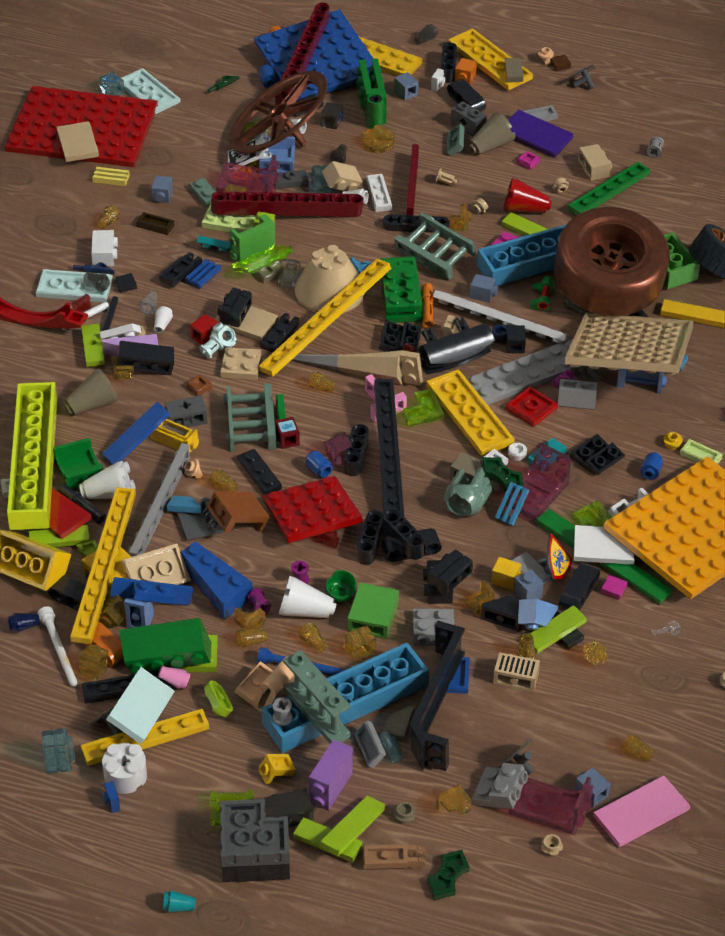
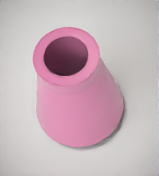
M161 666L158 678L163 679L177 689H185L190 673H187L184 669Z

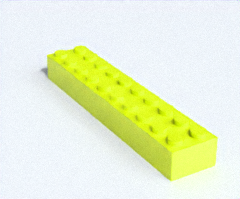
M55 382L19 383L17 387L7 508L10 530L47 529L50 526L57 414Z

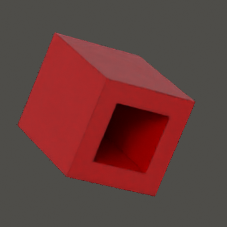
M204 314L190 324L191 339L204 345L210 340L209 336L213 331L212 328L218 322Z

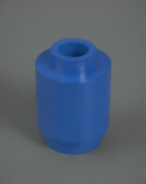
M270 65L260 67L259 76L263 86L269 88L276 84L278 79L273 67Z
M319 451L310 452L306 456L305 465L318 477L325 478L331 474L333 470L331 462Z
M656 452L646 455L640 468V474L645 479L654 480L658 477L663 465L661 455Z

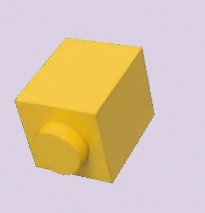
M499 557L492 570L491 584L514 591L515 577L523 574L521 572L522 564Z

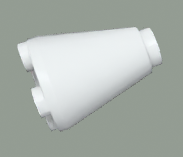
M116 462L84 480L83 483L79 484L82 497L88 499H113L116 487L136 490L134 481L129 478L130 467L128 462Z

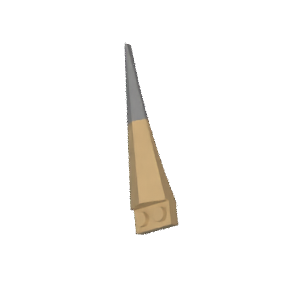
M401 350L345 355L297 354L292 359L293 361L364 377L372 374L375 379H393V383L399 385L407 383L421 386L423 382L420 354Z

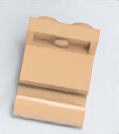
M283 660L274 670H271L260 661L239 684L235 693L261 712V708L274 703L276 699L283 696L285 693L284 686L294 681V674L283 663Z

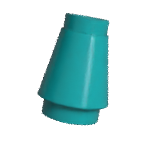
M170 890V892L165 891L162 910H168L167 912L194 911L196 897Z

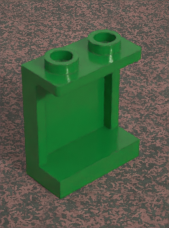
M90 438L54 447L55 462L63 481L73 490L79 489V484L83 483L84 480L104 470L102 464L98 463Z

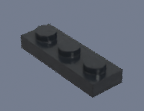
M255 449L238 455L239 463L263 495L282 490V484Z

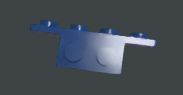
M119 577L113 578L110 595L114 597H134L135 600L189 605L193 593L192 586Z

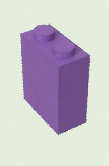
M333 739L309 776V802L315 807L329 811L353 773V747Z

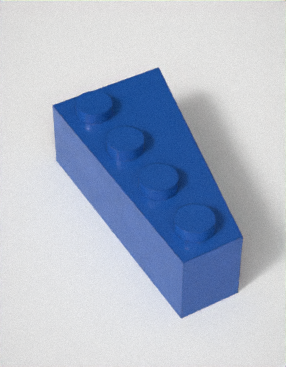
M196 541L181 552L189 577L195 584H198L201 592L210 599L211 604L215 609H218L224 620L248 602L247 594L253 590L252 581Z

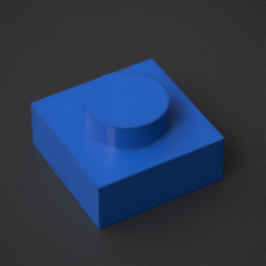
M113 781L104 783L105 793H102L105 806L109 805L112 813L120 811L119 797Z

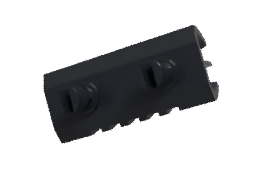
M461 316L460 320L457 317L453 323L459 332L441 339H437L431 327H429L428 331L424 329L421 334L424 336L427 344L421 345L418 352L423 370L427 374L448 370L469 363L491 352L489 346L492 345L495 339L488 323L469 328L463 316Z

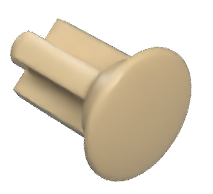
M442 168L438 171L436 183L438 180L449 185L457 183L455 176L442 172Z

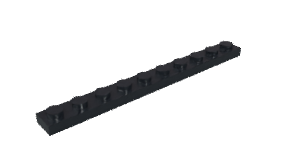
M374 379L384 512L394 509L404 516L393 379Z

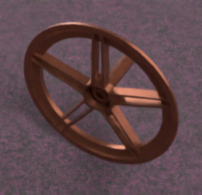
M304 71L277 82L261 93L243 110L235 121L229 135V143L232 149L242 154L254 153L267 149L289 136L295 137V143L299 148L305 147L307 142L298 129L308 121L324 100L328 89L326 77L318 71ZM309 84H314L318 87V95L316 97L296 102ZM294 87L279 105L276 106L268 103L278 94ZM309 110L296 125L289 119V116ZM257 111L267 115L244 132L248 122ZM272 126L270 141L259 145H246L251 139Z

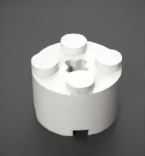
M122 743L112 744L107 748L102 759L105 783L113 781L116 792L120 794L132 793L141 784L143 786L147 779L145 754L141 746L138 744Z

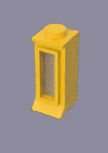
M168 419L150 434V439L176 450H179L183 443L189 445V452H191L199 444L197 429L192 430Z

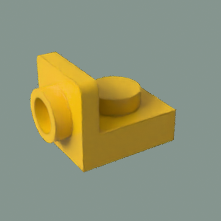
M266 754L259 767L260 775L265 784H270L274 776H293L296 771L289 754Z

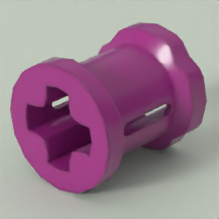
M301 560L292 563V577L308 584L309 576L307 573L309 565Z
M255 588L247 594V600L253 604L255 614L262 615L270 610L271 604L265 599L262 589Z

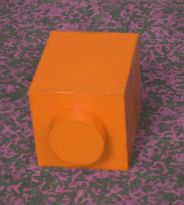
M461 58L455 68V82L464 79L470 85L476 75L477 61Z

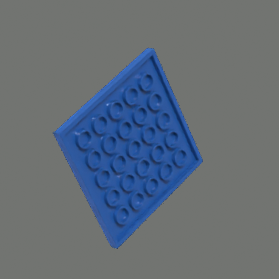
M340 9L330 12L329 22L306 70L318 71L326 77L328 81L327 93L356 84V80H358L356 67L359 66V60H366L369 74V66H372V59H374ZM309 20L254 38V43L268 65L273 67L279 81H281ZM309 84L297 100L313 94L318 95V87L314 84Z

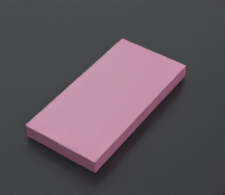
M662 776L595 811L593 817L615 844L621 847L689 811L690 805L665 776Z

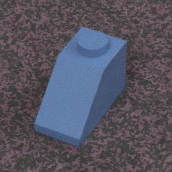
M134 597L125 599L127 628L150 625L154 616L153 602L135 600Z
M539 599L519 600L518 624L526 626L527 630H538V627H546L557 612L558 606Z

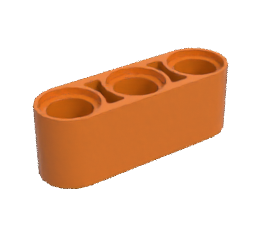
M98 621L92 644L85 645L108 666L112 667L124 659L122 644L112 632Z

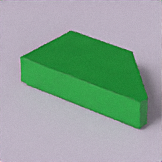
M277 394L275 396L278 420L285 419L284 394Z

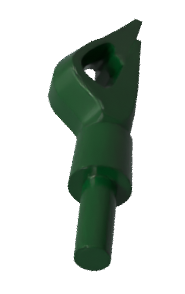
M223 76L221 81L207 89V92L218 91L234 83L240 77Z

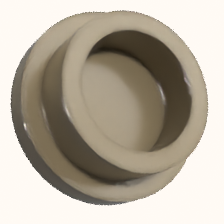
M400 802L394 809V817L402 823L411 822L416 816V810L409 802Z

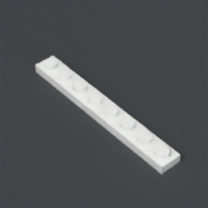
M435 290L433 297L438 298L439 303L448 305L449 302L455 304L454 308L463 311L465 308L470 309V313L480 316L481 313L487 315L486 319L495 322L497 319L502 320L506 326L525 325V332L529 333L532 330L536 332V336L545 339L546 336L552 337V341L556 343L566 342L571 337L569 334L442 291Z

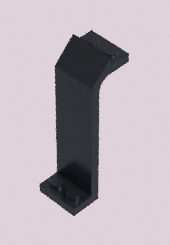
M439 620L435 625V652L443 656L410 722L411 750L422 771L426 765L446 771L449 766V739L430 734L428 731L444 700L451 680L453 681L462 658L465 656V651L461 650V638L465 628Z

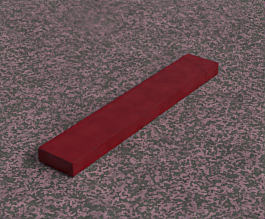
M412 144L406 215H414L419 158L418 144Z

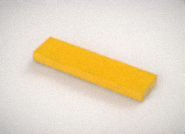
M664 299L660 313L661 316L691 320L697 323L725 328V311Z

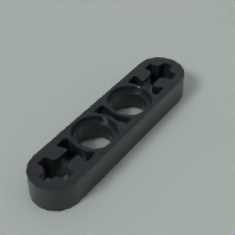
M390 214L383 217V228L387 231L414 232L421 225L420 216ZM432 216L434 220L450 228V220L448 218ZM428 229L424 231L426 233H434Z

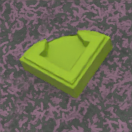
M96 540L77 544L78 552L84 557L97 551L98 548Z

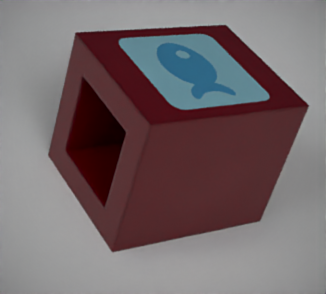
M294 417L275 420V433L281 449L299 446L300 432Z

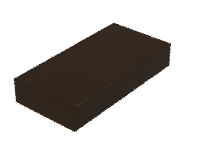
M145 212L142 213L136 222V227L168 235L175 226V220Z

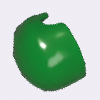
M337 570L327 579L325 593L338 603L346 602L353 597L357 588V580L352 573L346 570Z

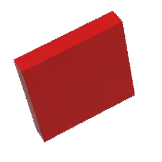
M529 386L508 402L505 409L532 427H535L558 409V403Z

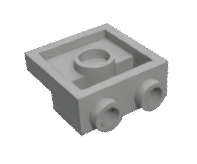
M413 609V645H435V625L437 621L454 625V609Z
M503 763L501 768L486 767L471 799L473 805L513 809L516 801L520 798L522 787L528 779L524 766L522 764Z

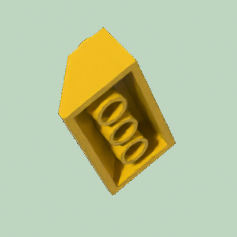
M0 530V573L45 591L66 573L71 557L70 553L16 532Z

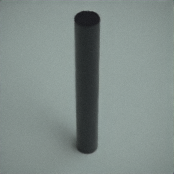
M116 296L111 298L102 331L110 329L119 300Z

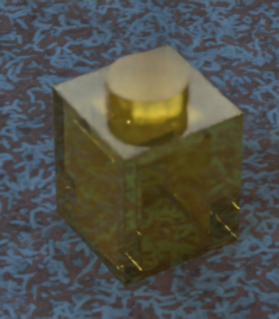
M119 595L105 598L98 621L107 629L118 627L126 615L124 601Z

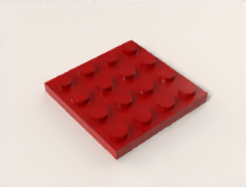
M336 476L325 477L321 480L307 482L303 485L263 495L265 506L288 543L363 522L362 515Z

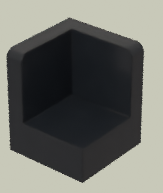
M507 325L506 352L525 353V325Z

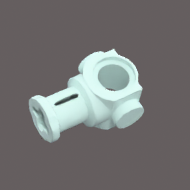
M221 322L212 328L213 331L209 336L210 340L204 345L199 346L201 353L208 359L212 358V354L218 349L222 350L224 347L231 348L236 344L235 341L237 339L234 330L227 325H223ZM223 332L226 333L225 339L222 337Z

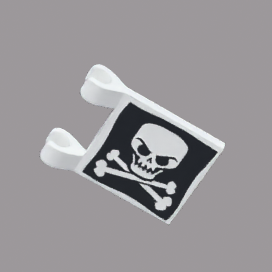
M263 132L257 139L246 143V145L263 144L270 141V138L263 139L268 136L266 132ZM267 148L254 153L242 154L232 149L228 151V169L232 171L255 160L268 159L271 157V152L264 153L268 151Z

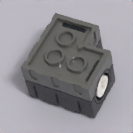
M265 799L220 801L223 882L290 879L288 816L280 818L265 817Z

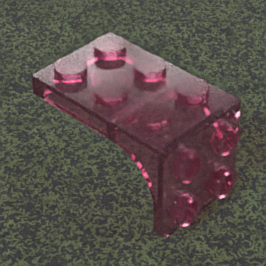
M272 155L269 167L263 169L225 162L216 186V192H275L274 184L275 182L278 183L279 173L277 172L279 161H277V156Z
M543 443L536 445L534 461L527 474L523 477L524 488L528 489L529 493L520 514L536 521L569 485L571 458ZM514 492L512 493V495H511V497H510V499H509V502H508V504H507V507H508V505H509V503H510V500H511V498H512ZM522 493L518 494L516 502L512 508L513 510H515V507Z
M587 777L582 789L576 791L566 790L528 778L526 784L522 787L519 800L516 801L513 809H509L508 814L575 836L577 829L583 827L585 811L588 812L591 807L592 799L590 798L594 786L591 785V778Z

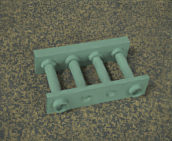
M421 212L419 214L421 225L408 238H404L399 234L394 238L396 249L408 257L415 256L416 262L449 281L453 277L452 265L465 252L474 256L476 254L475 244L471 239L461 236L434 220L432 216H427ZM426 229L434 232L421 245L413 243ZM442 237L446 240L434 253L426 251L437 238ZM452 244L459 247L447 261L439 258Z
M271 383L264 384V391L258 394L231 395V387L227 386V393L223 394L224 405H228L229 433H226V444H230L231 452H234V442L264 440V442H268L269 450L276 449ZM249 401H261V403L265 402V404H262V406L260 407L232 408L231 403ZM262 414V416H266L263 420L233 421L232 418L233 415ZM263 427V429H267L264 433L235 435L233 433V429Z
M301 650L283 659V663L294 674V681L284 686V692L329 744H331L333 739L343 742L350 738V731L340 721V714L350 709V704Z

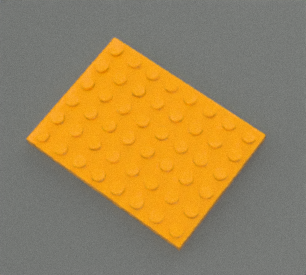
M708 456L604 522L603 526L607 532L690 600L725 576V469Z

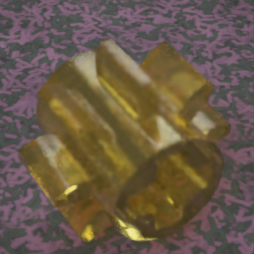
M593 640L591 644L586 642L582 649L586 653L584 659L595 665H598L599 661L605 663L609 656L605 652L607 647L596 640Z

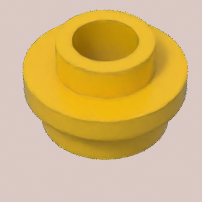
M669 432L665 434L663 441L668 449L674 450L679 448L683 439L680 434Z

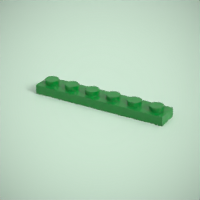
M636 162L568 204V210L577 216L584 211L597 208L650 175V169L640 162Z

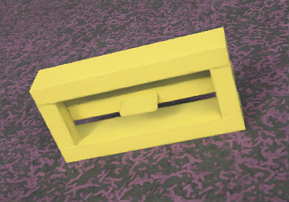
M96 167L92 179L94 183L126 186L130 173L128 170Z

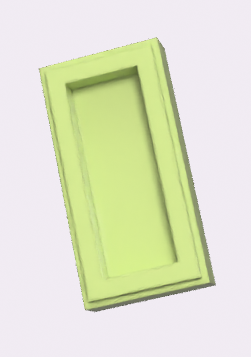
M691 439L680 450V455L697 463L708 456L718 464L723 456L722 453Z

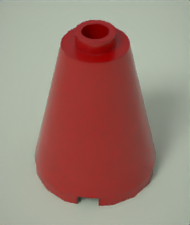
M511 179L503 210L507 212L546 213V210H550L552 201L549 196L518 179Z

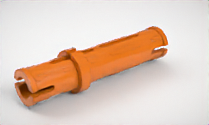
M424 283L421 286L423 305L422 326L429 329V327L432 328L434 326L433 286L430 283Z

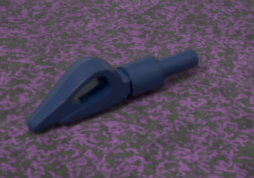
M102 262L96 265H73V269L84 270V272L115 274L114 270Z

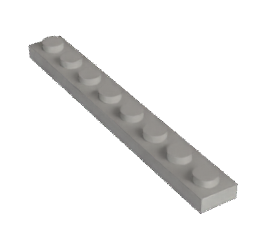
M182 443L179 450L175 451L174 460L168 465L167 475L162 478L161 487L155 492L153 504L149 505L146 518L143 517L141 528L135 533L134 543L128 548L127 553L131 557L145 553L183 474L184 465L190 459L188 444Z

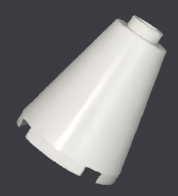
M289 576L279 614L282 616L328 618L329 614L334 615L336 603H333L334 599L295 577Z

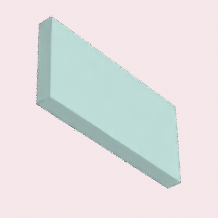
M143 68L117 80V84L132 97L158 101L155 114L181 102L177 95Z
M43 269L36 290V297L107 302L113 276L111 274Z
M140 667L106 720L142 744L175 691Z

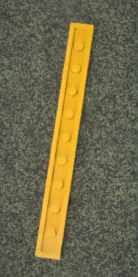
M379 259L373 261L259 365L260 371L270 376L277 374L391 269L390 263Z
M116 487L72 629L71 642L92 644L135 500V489Z

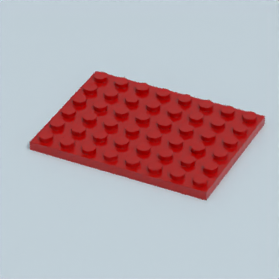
M32 86L4 146L5 151L65 159L57 127L89 121L99 157L79 161L134 167L154 118L158 101Z

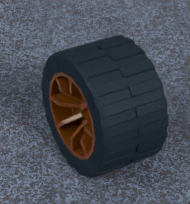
M706 224L689 246V252L702 267L714 275L725 279V230L713 224Z

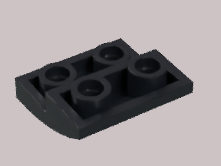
M386 320L383 325L378 349L387 352L403 350L417 353L422 327L406 321L401 326Z
M596 434L571 451L569 456L589 472L600 475L624 458L625 454L613 442L608 444Z

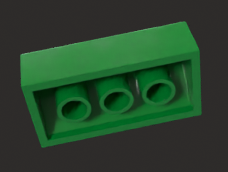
M200 618L120 629L124 662L130 674H136L140 667L150 672L160 671L161 666L181 668L211 662L212 643Z

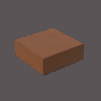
M200 374L187 381L186 387L196 396H200L212 389V383Z

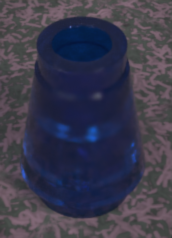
M13 613V615L8 617V624L11 632L19 633L40 625L38 613Z

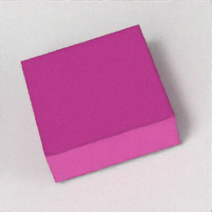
M526 151L517 158V164L529 170L540 162V157L529 151Z
M609 575L601 588V593L620 600L628 582Z

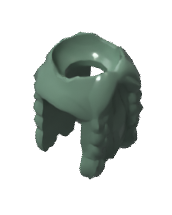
M483 468L477 470L470 485L468 479L464 476V469L456 472L455 477L447 486L444 494V501L450 513L471 517L481 510L482 505H484L489 494L492 492V485L489 478L484 477L485 472Z

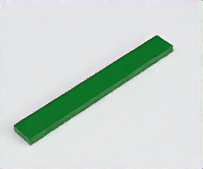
M550 509L536 519L537 525L574 548L575 525ZM595 562L619 579L627 581V584L659 605L672 594V588L635 564Z

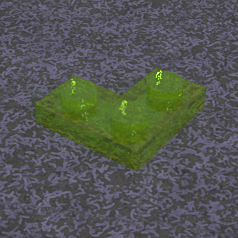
M433 389L415 392L414 398L418 406L404 408L402 411L408 427L444 419V413Z

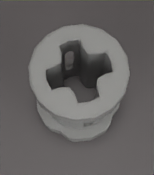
M654 136L650 139V145L647 148L648 156L658 158L661 155V149L664 147V140L661 137Z
M283 697L276 699L272 705L274 710L273 721L279 726L288 725L292 721V714L290 712L292 708L291 701Z

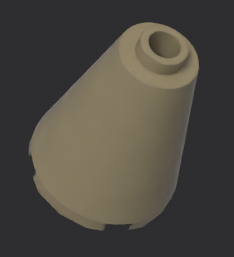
M497 112L494 113L469 141L470 151L473 154L479 155L512 142L515 139V132H511L512 125L502 114L497 115Z
M97 369L65 399L66 404H64V407L69 414L78 415L114 403L118 400L115 390H112L111 383L102 370Z

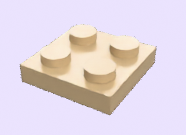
M225 347L221 378L258 380L262 349Z

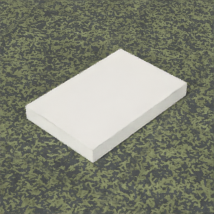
M575 525L574 561L634 565V553L603 527Z

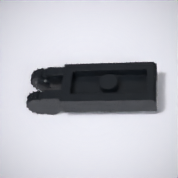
M187 253L161 273L159 281L172 288L175 287L203 262L202 258L199 256L194 258L193 253Z
M284 313L280 321L275 324L260 342V348L274 352L294 333L299 324V317L294 316L290 324L287 325L290 314Z

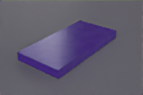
M519 109L508 120L512 125L511 132H515V140L552 157H556L573 139V133Z

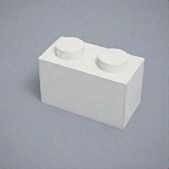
M93 230L91 253L93 265L102 262L107 266H114V259H117V248L115 247H118V237H114V230Z

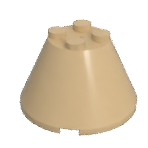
M329 245L326 248L314 251L310 261L296 281V299L304 308L317 313L354 280L359 273L347 254L338 249L336 245ZM364 294L343 313L356 308L362 302Z

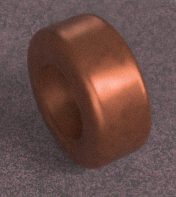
M618 207L590 209L572 218L562 230L554 261L555 278L559 288L566 297L584 310L604 316L633 314L651 305L660 294L669 266V246L660 229L649 219L634 211Z

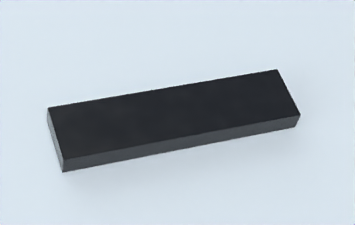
M159 671L149 672L150 674H152L157 679H159L167 685L166 681H164L161 678H158ZM135 675L82 683L85 704L120 698Z

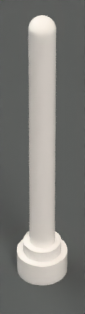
M43 607L37 612L39 621L47 627L70 686H76L77 679L54 625V611L51 607Z

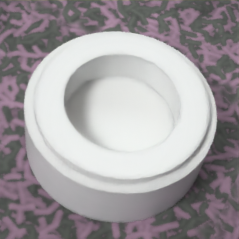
M522 443L511 444L508 447L509 458L515 461L525 459L527 447Z

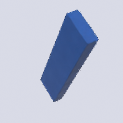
M157 401L102 454L112 464L123 461L171 414Z

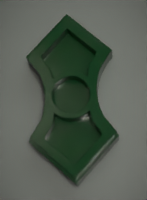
M500 457L481 458V468L485 472L484 477H489L499 482L504 492L507 491L510 482L524 487L522 473L506 467Z
M463 850L441 855V868L436 874L427 878V884L434 901L454 896L457 879L464 873L469 872L470 867Z

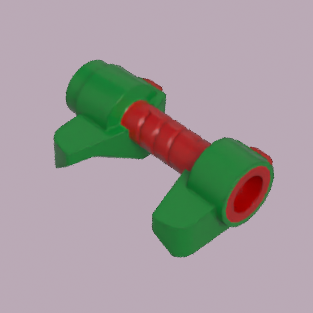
M546 276L541 283L533 285V289L541 292L542 296L538 299L530 300V309L550 310L553 301L548 297L553 295L556 287L552 277Z

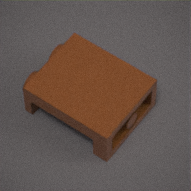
M213 492L206 506L224 532H231L235 523H253L258 531H263L270 517L252 492Z

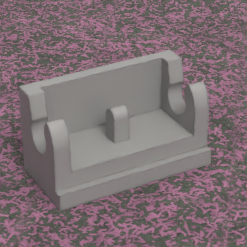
M560 379L558 406L595 409L597 382Z

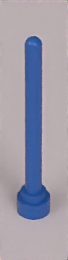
M260 647L257 663L260 661L265 665L271 662L280 663L286 656L273 654L268 648ZM312 662L321 673L336 675L347 670Z

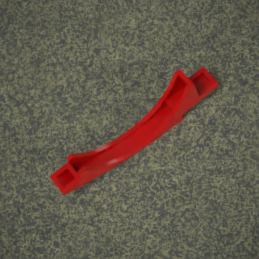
M0 297V320L44 328L71 329L81 328L88 318L87 313L72 309V303L68 302L53 311L35 312L14 306Z

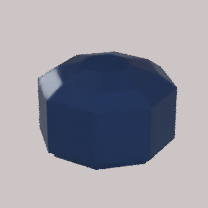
M496 325L492 328L495 341L504 342L507 340V327L505 325Z

